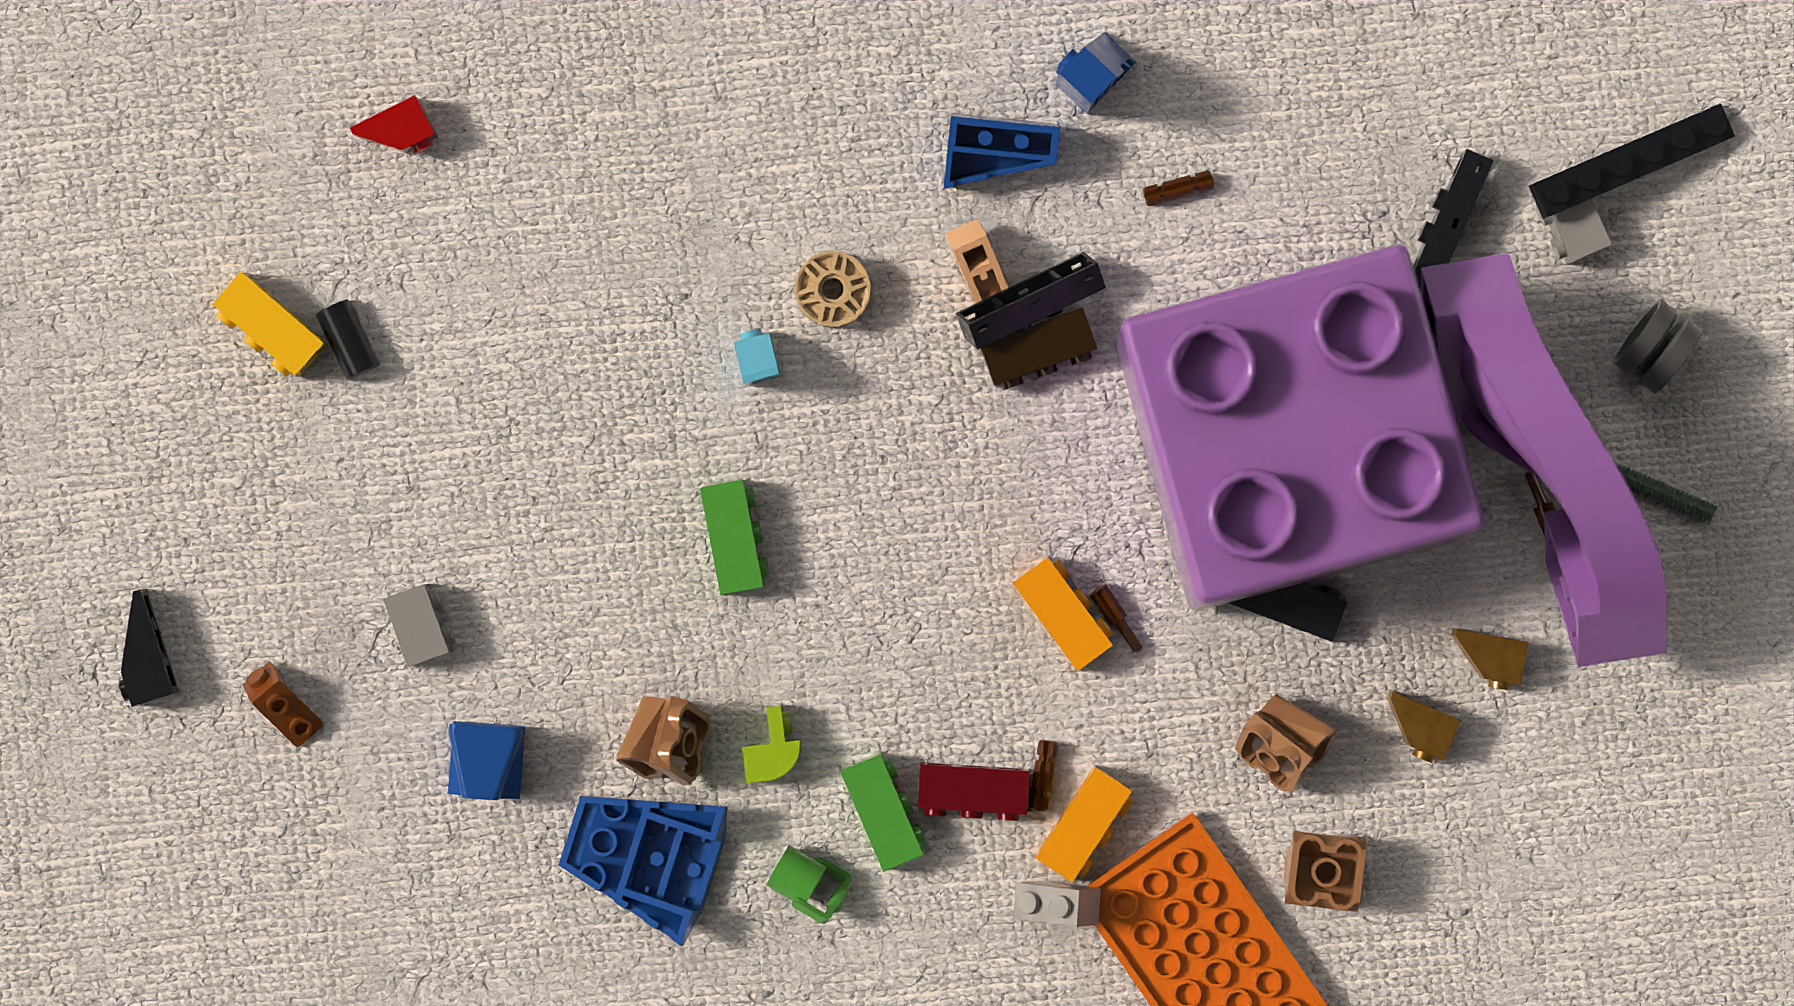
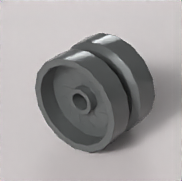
M1661 299L1638 322L1613 360V364L1627 374L1636 372L1645 363L1639 375V383L1654 394L1659 392L1681 369L1703 333V330L1689 319L1680 321L1672 328L1676 320L1677 311Z

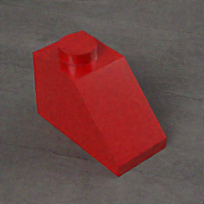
M415 95L350 127L352 134L358 138L403 153L412 151L413 155L420 154L433 147L431 141L438 138L420 99Z

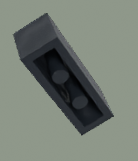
M1306 582L1228 604L1333 642L1348 601L1340 598L1341 591L1321 584L1320 589L1317 590L1306 586Z

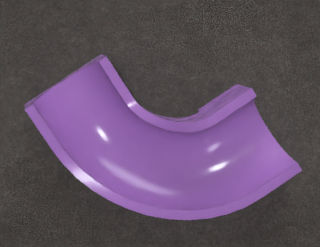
M1506 253L1422 267V301L1456 421H1463L1469 432L1482 443L1541 479L1563 508L1544 512L1545 564L1578 667L1666 653V582L1653 537L1622 475L1546 350L1525 303L1510 254Z

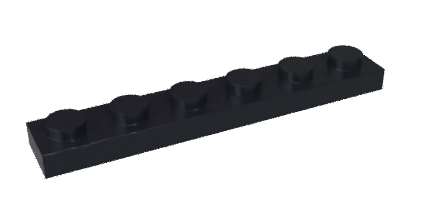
M1720 103L1529 185V189L1542 219H1545L1735 137V134Z

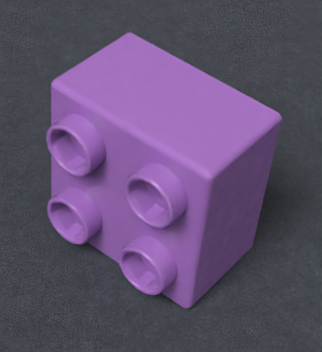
M1403 245L1388 246L1125 319L1122 323L1116 348L1186 601L1192 610L1202 611L1451 543L1482 528L1484 516L1411 258L1407 248Z

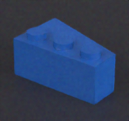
M1104 32L1084 46L1079 53L1072 49L1060 61L1056 71L1058 77L1055 85L1087 114L1127 73L1136 61Z
M951 113L943 189L1056 164L1060 125Z

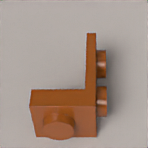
M271 661L263 667L255 669L248 676L247 681L242 684L251 704L294 746L300 747L323 727L322 720L286 685L279 669Z

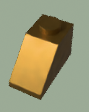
M1452 628L1451 636L1479 677L1489 679L1488 687L1510 691L1511 684L1521 686L1529 642Z
M1389 690L1387 699L1406 745L1415 748L1412 755L1430 763H1433L1435 757L1444 760L1461 720Z

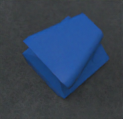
M453 721V724H449L448 733L451 743L448 794L461 795L462 798L482 800L520 799L525 726L470 721Z

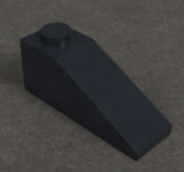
M147 589L133 591L121 665L123 680H119V688L123 699L130 701L131 707L179 692Z

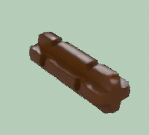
M1206 170L1196 173L1195 177L1188 175L1162 182L1161 186L1157 184L1147 186L1143 189L1145 203L1147 206L1161 204L1162 200L1165 199L1168 202L1194 195L1195 191L1198 190L1200 193L1212 190L1214 188L1213 176L1210 171Z
M1040 740L1038 742L1037 755H1039V759L1035 761L1031 789L1034 790L1033 794L1030 793L1028 804L1031 810L1044 812L1048 809L1050 797L1047 794L1051 792L1055 768L1053 757L1056 758L1058 745L1054 741Z

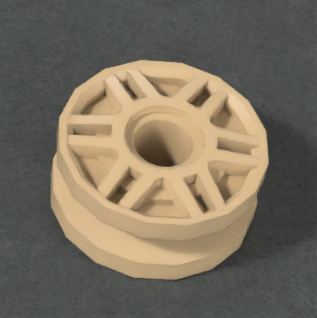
M825 251L812 256L802 265L795 281V296L800 310L809 320L823 327H841L852 323L864 312L870 299L871 283L866 269L855 257L842 251ZM829 279H836L843 285L842 295L835 300L826 298L822 292L823 284Z

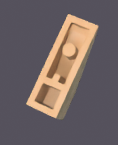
M978 219L944 233L974 303L980 302L1008 288L988 237Z

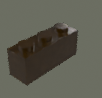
M1083 307L1030 326L1023 332H1014L980 348L993 386L1002 385L1003 390L1024 384L1022 377L1036 372L1037 378H1041L1057 372L1056 364L1070 360L1071 365L1074 366L1093 359L1090 352L1098 349Z

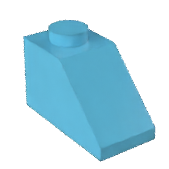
M761 328L741 333V341L734 342L743 383L748 386L781 377L770 333L762 335Z

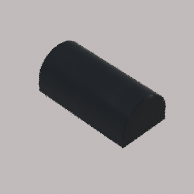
M349 299L335 303L315 314L348 381L381 365Z

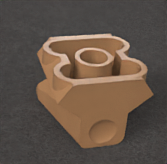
M1275 694L1245 724L1234 749L1247 765L1262 770L1276 788L1292 794L1298 789L1307 768L1315 766L1325 758L1337 730L1278 694Z
M643 696L618 752L616 761L643 778H660L664 773L683 786L691 785L700 771V751L710 734V715L690 701L670 696L667 699Z
M1293 831L1291 844L1287 846L1283 876L1285 904L1357 912L1360 905L1366 839H1361L1360 836L1342 837Z

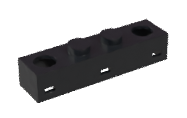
M1469 149L1464 150L1461 153L1447 188L1443 189L1440 187L1432 204V208L1437 210L1431 223L1425 221L1417 239L1422 245L1413 264V269L1420 292H1422L1421 268L1450 262L1494 160Z
M1082 252L955 314L964 338L978 350L1009 334L1023 332L1032 323L1045 317L1056 316L1064 308L1105 289L1106 286L1098 263L1085 252ZM1080 263L1081 266L1072 270L1071 266ZM1026 288L1028 289L1027 292L1019 295V291ZM973 313L975 314V317L967 320L965 318Z

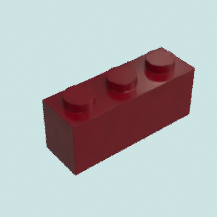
M920 762L918 808L925 809L924 815L946 816L947 810L961 811V817L981 819L983 818V812L997 813L998 820L1019 821V814L1027 815L1030 771L1029 769Z

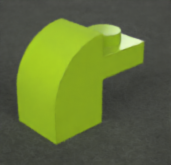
M782 704L766 707L771 742L743 745L742 747L746 784L780 778L797 761L801 749V738L786 740V734L792 733L790 711L783 712Z

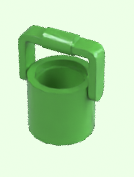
M788 845L766 886L792 900V906L819 923L825 924L830 920L833 913L840 911L848 897L847 888L851 882V875L824 858L818 857L815 860L793 846ZM824 872L842 882L831 895L826 905L827 910L825 913L807 903Z

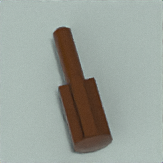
M1528 471L1525 473V478L1538 506L1533 510L1545 537L1544 512L1556 510L1553 501L1547 502L1537 476Z
M1108 584L1098 587L1089 597L1091 596L1110 626L1115 624L1133 652L1137 653L1143 646L1124 618L1127 614L1108 588Z

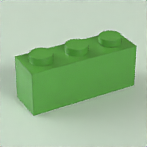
M742 479L700 487L720 595L764 587L763 579L770 578L766 557L759 558L757 543H763L759 521L752 522L750 508L756 507L752 485L745 486V481Z
M880 752L840 770L883 872L924 855L921 846L926 845L927 841L920 825L912 826L907 813L913 811L905 790L898 793L893 779L899 776L891 758L883 759Z

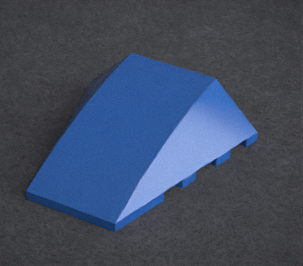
M580 796L558 865L595 890L607 895L614 900L613 902L624 909H628L654 929L660 930L680 946H683L702 913L725 843L728 807Z

